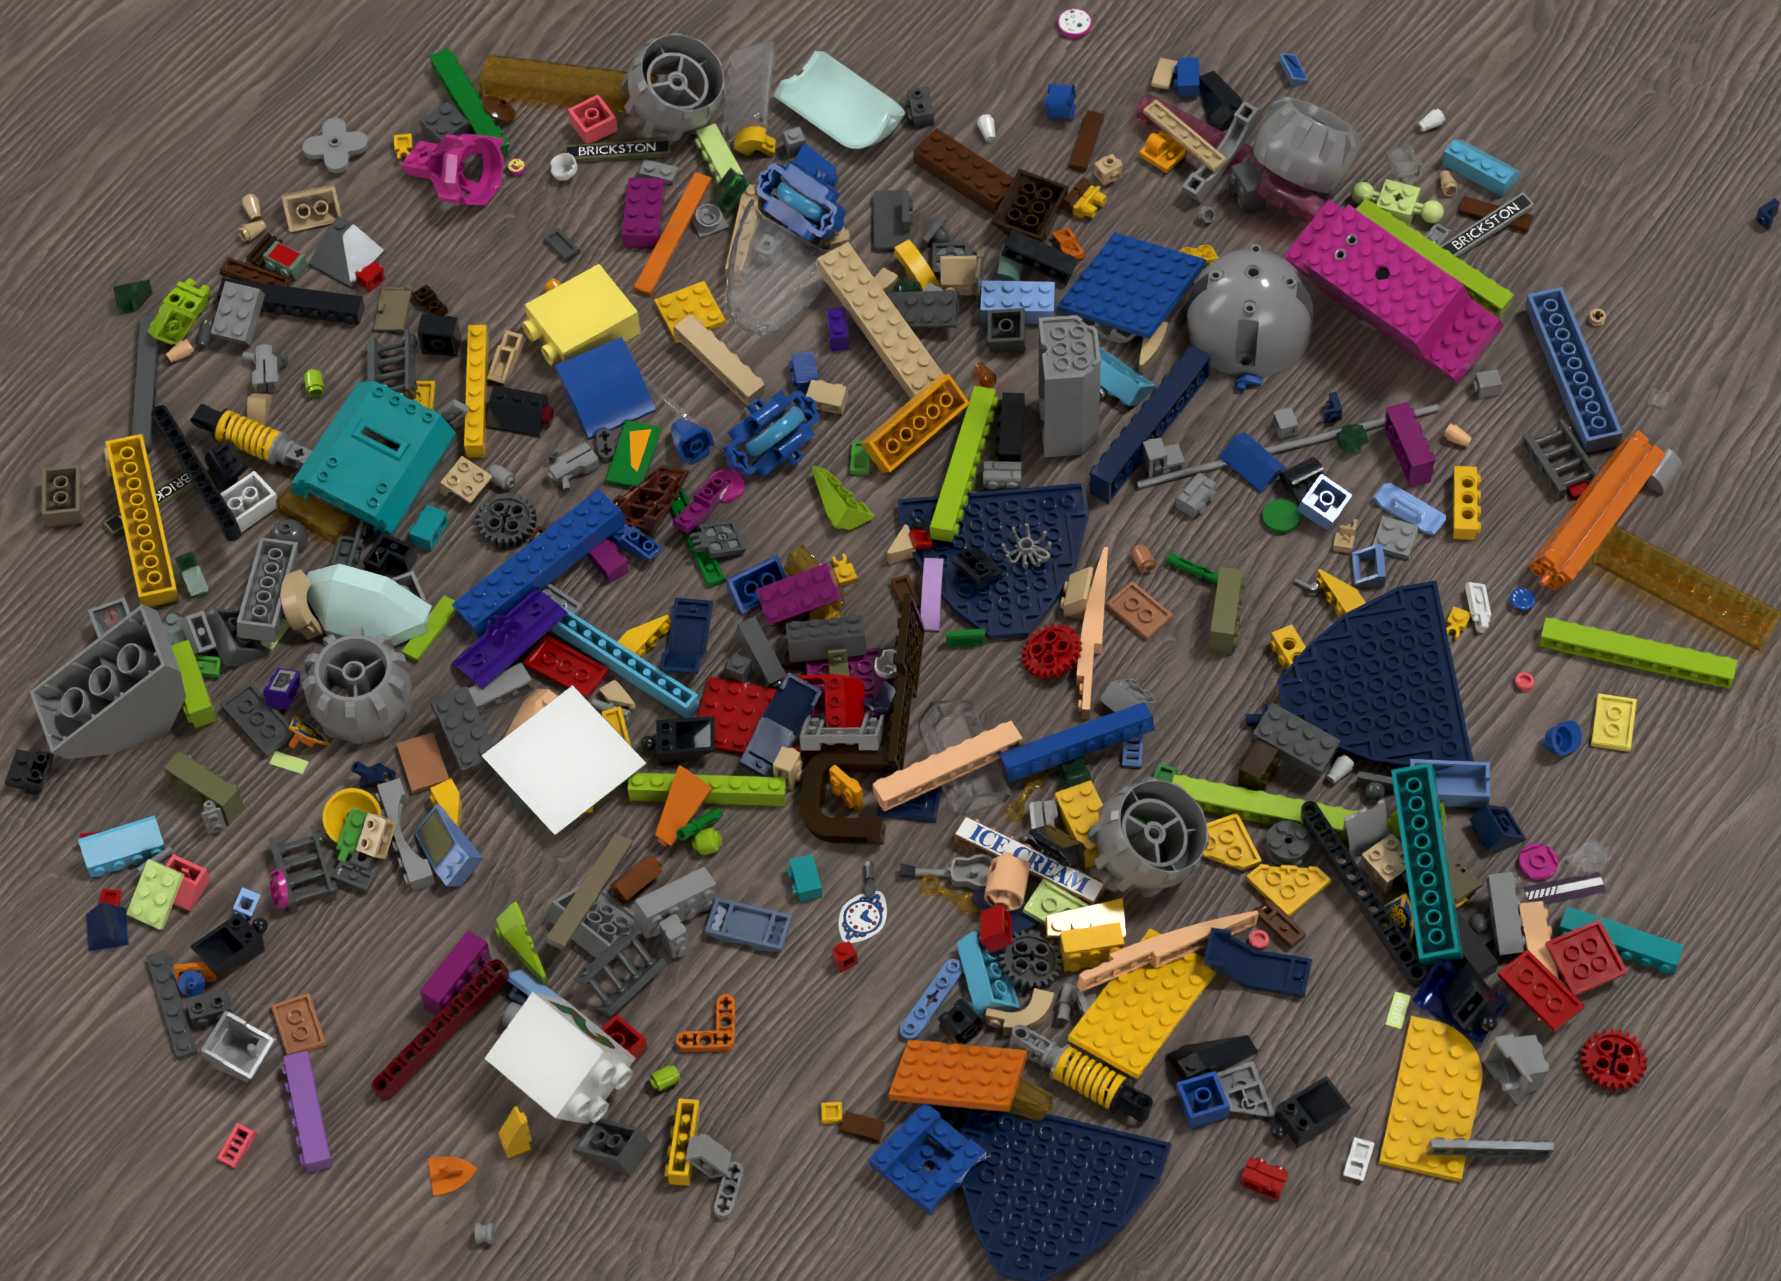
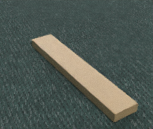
M1157 99L1143 109L1147 117L1214 173L1228 163L1225 156Z

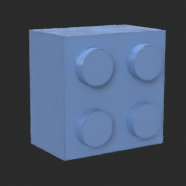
M1320 474L1296 510L1328 531L1352 494Z

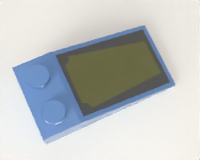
M439 804L434 806L414 832L435 873L446 886L461 887L483 859L482 855Z

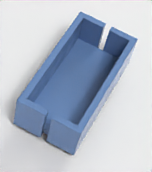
M1410 759V766L1425 763L1437 766H1452L1445 770L1435 771L1439 802L1444 801V806L1482 808L1485 804L1489 805L1490 762Z

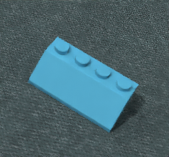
M1453 140L1444 151L1442 165L1501 197H1504L1522 175L1521 171L1464 140Z
M1099 347L1101 358L1100 387L1105 388L1106 393L1121 399L1120 402L1125 406L1139 405L1155 389L1156 385Z
M155 815L78 839L91 878L103 876L108 872L119 871L127 866L141 864L143 861L153 858L166 849Z
M974 931L958 941L959 956L962 961L973 1006L982 1015L986 1014L987 1008L1004 1012L1020 1009L1013 981H1006L1008 975H1002L1003 968H998L1000 961H997L999 949L990 952L986 946L981 944L979 938L981 933Z

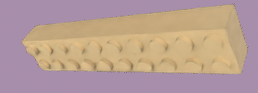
M849 242L817 258V270L910 399L936 377L943 374Z

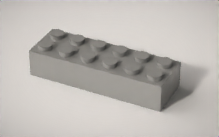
M260 537L237 619V636L239 638L276 642L284 613L281 603V585L286 574L292 573L296 569L299 557L298 542Z

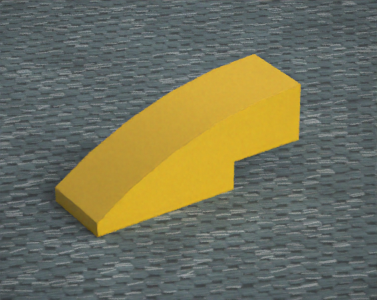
M909 239L894 247L896 259L903 265L905 273L921 291L929 283L941 287L933 271Z

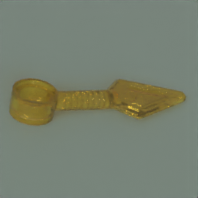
M1047 769L1023 777L1026 787L1017 801H1012L1008 804L1007 816L1009 819L1019 821L1024 817V804L1032 790L1046 786ZM1016 807L1019 808L1021 812L1019 814H1013L1010 810Z
M929 874L922 878L921 890L925 894L941 893L957 901L961 912L981 914L979 908L972 900V895L975 894L973 891L959 894L939 885V879L935 875ZM931 881L935 883L936 886L933 888H929L925 885V883Z

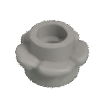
M1203 206L1198 213V218L1204 224L1210 223L1215 219V211L1211 207Z

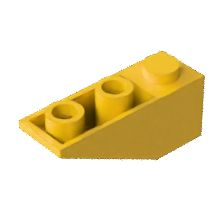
M1321 569L1317 570L1316 582L1320 585L1319 589H1323L1327 601L1334 605L1338 617L1366 603L1357 589Z
M665 615L630 629L617 642L643 659L646 652L657 644L658 639L669 631V616Z
M451 778L431 787L432 795L429 798L433 807L439 804L460 829L462 802L460 793Z
M517 1106L513 1108L498 1133L508 1159L531 1150L529 1142L532 1141L529 1133L528 1121L524 1112L520 1113Z

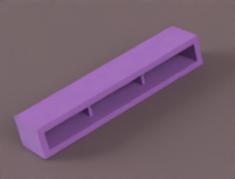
M308 1051L283 1056L285 1064H282L281 1067L284 1077H288L285 1087L287 1094H291L292 1100H288L291 1112H295L296 1117L292 1118L295 1130L299 1131L296 1141L298 1148H302L303 1154L299 1155L302 1167L306 1166L308 1173L331 1168L332 1162Z

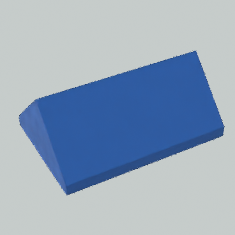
M1246 432L1235 435L1220 455V458L1259 493H1262L1279 477V473L1286 470L1284 465Z
M778 556L769 558L726 579L728 595L741 614L761 605L756 589L787 578Z

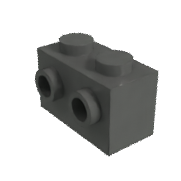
M929 87L907 89L908 97H905L906 108L909 107L910 109L908 110V119L912 121L913 128L934 125V111Z
M226 988L186 998L190 1019L194 1028H203L209 1024L219 1022L225 1010L232 1013Z

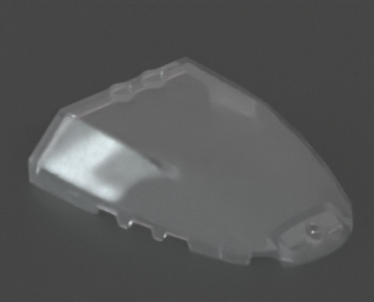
M751 199L743 213L731 248L726 278V306L730 316L740 328L754 335L769 336L777 334L788 327L820 294L827 282L817 270V258L831 250L821 249L768 219L754 204L755 200Z

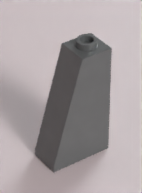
M754 616L739 623L735 633L736 639L748 658L751 659L754 668L766 687L779 688L786 673L756 617Z

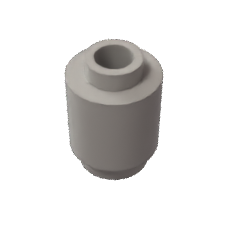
M494 464L488 470V473L492 475L490 481L502 489H510L515 484V474L503 466Z

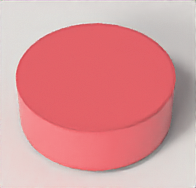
M1527 672L1519 673L1515 677L1514 682L1516 689L1520 692L1531 691L1534 687V677Z
M1263 930L1253 931L1249 936V945L1260 951L1266 949L1269 945L1268 934Z

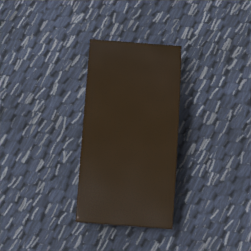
M427 284L411 293L427 315L443 316L448 313L447 307L437 298L436 293Z

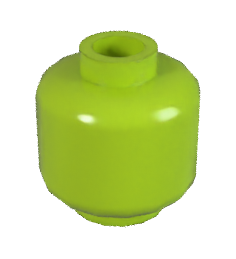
M712 827L702 829L692 839L693 849L695 851L698 850L701 855H708L719 851L720 846H722L720 832Z

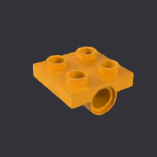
M1161 130L1158 134L1152 133L1148 137L1145 146L1139 151V156L1167 174L1189 151Z
M836 765L832 766L829 769L832 793L837 797L840 796L850 809L853 808L857 812L861 811L864 806L863 792L859 782L856 779L850 778Z

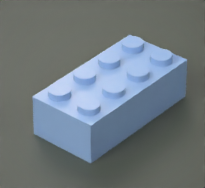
M982 280L981 323H988V310L1024 308L1027 324H1039V318L1054 317L1055 282Z

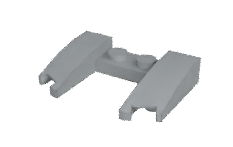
M866 711L861 728H826V712H821L822 719H811L810 715L807 716L800 734L801 750H821L822 743L827 745H834L836 743L853 745L858 743L859 750H879L884 726V715H881L879 720H877L875 717L871 718L872 712Z

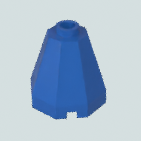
M678 419L671 427L675 448L683 462L688 460L691 463H697L709 455L710 445L713 447L714 440L707 428L686 419Z

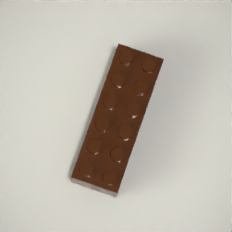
M937 128L913 150L914 163L993 215H995L1014 179Z

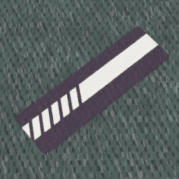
M1600 872L1524 887L1528 902L1543 901V905L1606 892Z

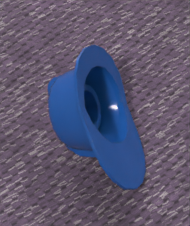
M1572 720L1560 723L1546 731L1545 741L1542 742V745L1546 746L1550 752L1557 753L1560 756L1569 754L1577 750L1581 744V729Z

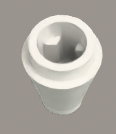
M1433 109L1418 123V127L1422 132L1442 125L1445 117L1440 109Z
M989 114L980 116L977 126L986 142L994 141L996 139L994 119Z
M1346 755L1337 757L1326 776L1327 779L1335 784L1353 770L1354 762Z

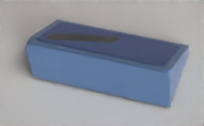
M1279 54V62L1292 87L1309 81L1296 55Z

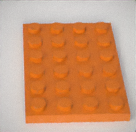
M908 1039L888 1094L889 1100L1009 1112L1028 1057L1027 1050Z

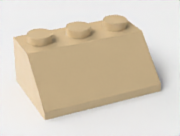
M334 184L282 195L290 232L332 224L339 216L341 217Z

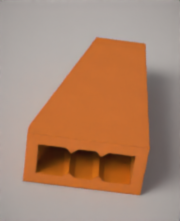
M681 765L677 768L655 833L659 837L657 841L665 847L668 845L673 847L678 840L676 830L685 826L688 821L693 819L714 789Z

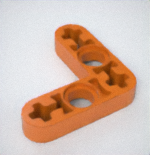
M724 994L717 999L716 1031L681 1032L676 1036L678 1050L681 1052H723L733 1049L735 1046L734 998L731 995ZM726 1001L729 1003L728 1013L724 1012V1002ZM723 1019L731 1020V1024L727 1027L722 1026L720 1022ZM707 1037L711 1042L708 1045H702L700 1040ZM714 1038H717V1045H715ZM724 1038H728L727 1044H723ZM684 1039L688 1040L687 1045H683Z

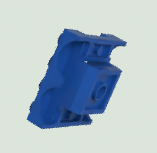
M922 1104L869 1158V1163L874 1170L931 1216L939 1201L949 1191L957 1190L969 1170L979 1161H985L987 1154L972 1139L968 1140L944 1121L940 1113L930 1105ZM928 1136L937 1144H939L943 1149H945L948 1153H950L953 1157H949L945 1152H943L934 1143H932L928 1139ZM926 1164L935 1165L932 1171L924 1170Z

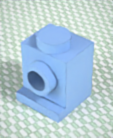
M242 887L232 913L237 914L239 912L245 920L246 918L250 920L259 901L260 894ZM241 905H248V909L241 908Z

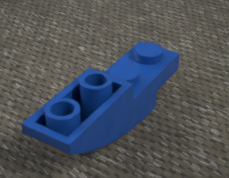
M624 524L607 537L609 541L626 552L648 561L662 549L661 545L634 526L629 527L627 524Z

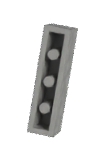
M522 663L513 665L501 672L483 689L477 684L468 688L480 716L534 690L532 679Z
M1513 872L1485 875L1496 955L1524 952L1523 947H1526L1525 936L1521 935L1520 927H1523V919L1518 913L1520 898L1515 892V887L1518 885L1516 875H1513Z

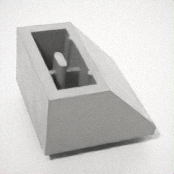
M1132 678L1111 681L1100 698V701L1114 712L1142 702L1150 710L1158 702L1153 698L1151 692L1143 690L1138 686L1139 683Z

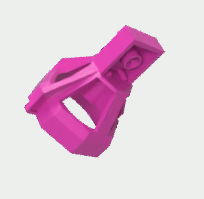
M446 134L439 144L419 141L403 161L401 167L407 176L432 180L438 197L442 201L465 205H486L501 187L504 156L500 151V147L504 141L502 138L486 135L462 134L457 136ZM481 153L483 171L478 184L465 178L463 171L465 168L464 161L468 155ZM461 189L469 192L470 194L464 196Z

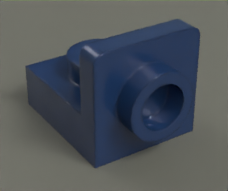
M1776 198L1758 209L1756 220L1766 230L1771 229L1773 218L1778 214L1780 202Z
M1337 392L1329 393V401H1326L1327 410L1323 411V422L1335 423L1342 420V406Z

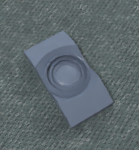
M716 897L704 932L726 943H741L760 951L782 952L793 915Z

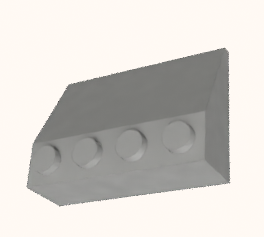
M580 886L552 901L547 920L553 925L556 924ZM603 889L571 939L597 958L622 935L621 932L629 926L638 927L634 922L635 913ZM628 943L622 949V951L624 952L631 945V943Z

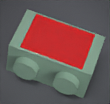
M275 241L263 255L265 266L269 270L276 271L294 281L307 267L305 255L278 241Z

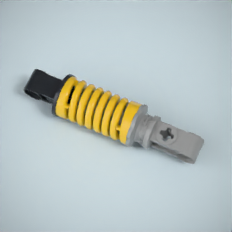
M200 404L190 419L194 426L211 432L214 441L225 443L229 439L234 442L240 451H245L247 454L262 460L265 459L271 465H275L279 461L282 465H289L300 470L312 450L298 445L295 441L287 440L285 432H280L276 429L272 430L271 427H266V425L260 424L257 421L254 422L245 416L241 417L240 414H235L229 408H225L220 412L205 404Z
M1024 1025L1013 1027L1009 1041L1010 1048L1027 1050V1058L1040 1064V1067L1049 1069L1051 1079L1064 1083L1075 1091L1077 1090L1078 1093L1084 1094L1085 1097L1091 1098L1094 1102H1098L1099 1105L1104 1106L1111 1113H1115L1119 1109L1137 1121H1146L1149 1118L1153 1100L1149 1095L1131 1087V1078L1121 1074L1116 1076V1071H1110L1109 1067H1103L1102 1063L1096 1064V1060H1090L1088 1055L1082 1057V1052L1073 1048L1070 1044L1061 1048L1058 1046V1043L1048 1040L1043 1035L1037 1034Z

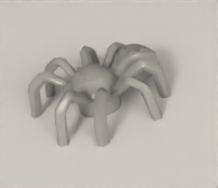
M1025 523L1026 538L1020 539L1015 527H1012L1013 536L1017 540V545H1015L1017 549L1008 551L1005 544L1002 543L1003 552L1006 553L1009 563H1016L1021 555H1023L1022 566L1024 569L1028 568L1027 556H1029L1032 564L1038 567L1040 563H1045L1050 558V553L1048 552L1051 547L1050 541L1047 543L1046 548L1034 545L1045 540L1047 531L1043 532L1042 538L1033 541L1030 536L1028 523ZM1019 552L1017 557L1014 560H1011L1009 555H1013Z

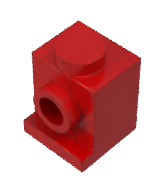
M373 261L368 266H365L361 272L358 270L355 272L357 283L368 292L373 291L385 280L384 268L379 263Z
M850 941L839 943L832 949L831 959L840 973L858 964L857 952Z

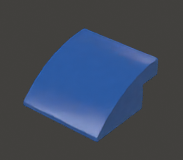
M622 337L555 365L556 374L564 387L566 401L589 440L595 438L600 429L614 430L623 426L626 420L635 421L656 412L641 373Z

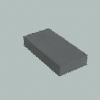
M559 228L544 237V241L566 263L580 254V249Z

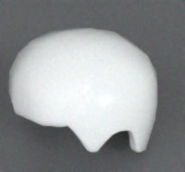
M561 153L550 162L551 173L557 180H569L577 172L576 160L569 153Z
M884 650L880 658L876 657L874 669L879 677L886 680L898 677L896 665L893 664V654L897 652L896 650Z

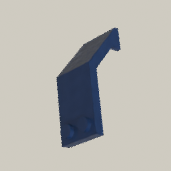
M675 598L669 642L666 651L662 652L660 671L699 674L707 652L713 601Z
M788 672L762 714L738 764L760 777H774L773 764L781 747H791L795 736L810 711L814 708L822 691Z
M1211 927L1203 964L1244 988L1305 998L1312 959L1256 950L1233 937L1231 930Z

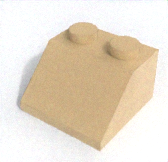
M940 256L941 288L943 291L957 290L959 295H976V291H972V283H976V256Z
M1093 567L1070 574L1069 582L1065 581L1064 593H1066V597H1062L1060 608L1064 609L1063 616L1084 619L1093 583Z

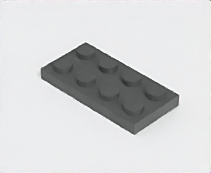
M957 290L887 292L888 298L911 329L957 328L959 298Z
M249 682L220 703V707L266 757L290 741L295 734L288 729L290 723L275 707L266 706V698L252 682Z

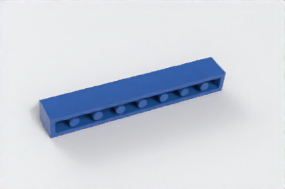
M1144 702L1000 753L1001 768L1009 782L1021 779L1154 731L1153 716Z

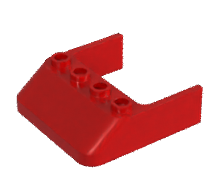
M840 674L795 675L811 685L825 684L826 728H861L866 709L862 703L865 700V686L860 678ZM824 744L821 746V750H801V747L788 748L796 749L802 757L815 756L820 751L832 746H859V744Z

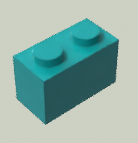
M426 505L425 509L419 513L416 524L412 525L409 530L411 543L432 551L449 523L447 512Z
M813 854L789 859L790 867H787L789 879L793 878L794 884H791L794 896L798 895L799 903L823 897L822 886Z

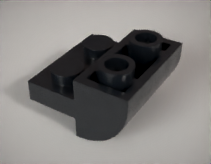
M229 439L216 451L210 449L205 456V463L223 492L239 481L238 477L248 469L234 442Z
M1314 457L1278 474L1286 490H1290L1298 505L1320 474L1325 476L1323 473L1324 467Z
M979 547L972 551L966 548L955 553L952 558L953 565L979 589L987 588L989 582L1002 577L1004 572Z
M16 749L5 780V786L22 789L25 791V794L34 795L41 793L54 754L40 750H34L33 753Z

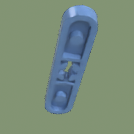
M950 959L943 965L900 1027L902 1039L908 1042V1039L917 1040L961 979L964 973L961 961ZM936 995V1002H931L928 1006V998L932 999Z

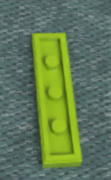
M445 595L441 598L429 614L428 622L425 623L428 632L411 638L401 651L404 656L417 663L421 660L455 615L452 607L455 600Z

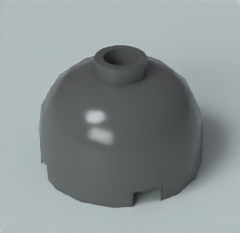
M293 519L279 521L270 532V539L298 542V552L300 551V553L308 545V536L304 526Z

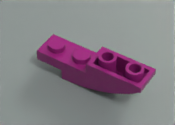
M714 475L694 494L693 501L673 520L672 525L687 534L694 528L698 529L699 524H703L720 502L730 483Z

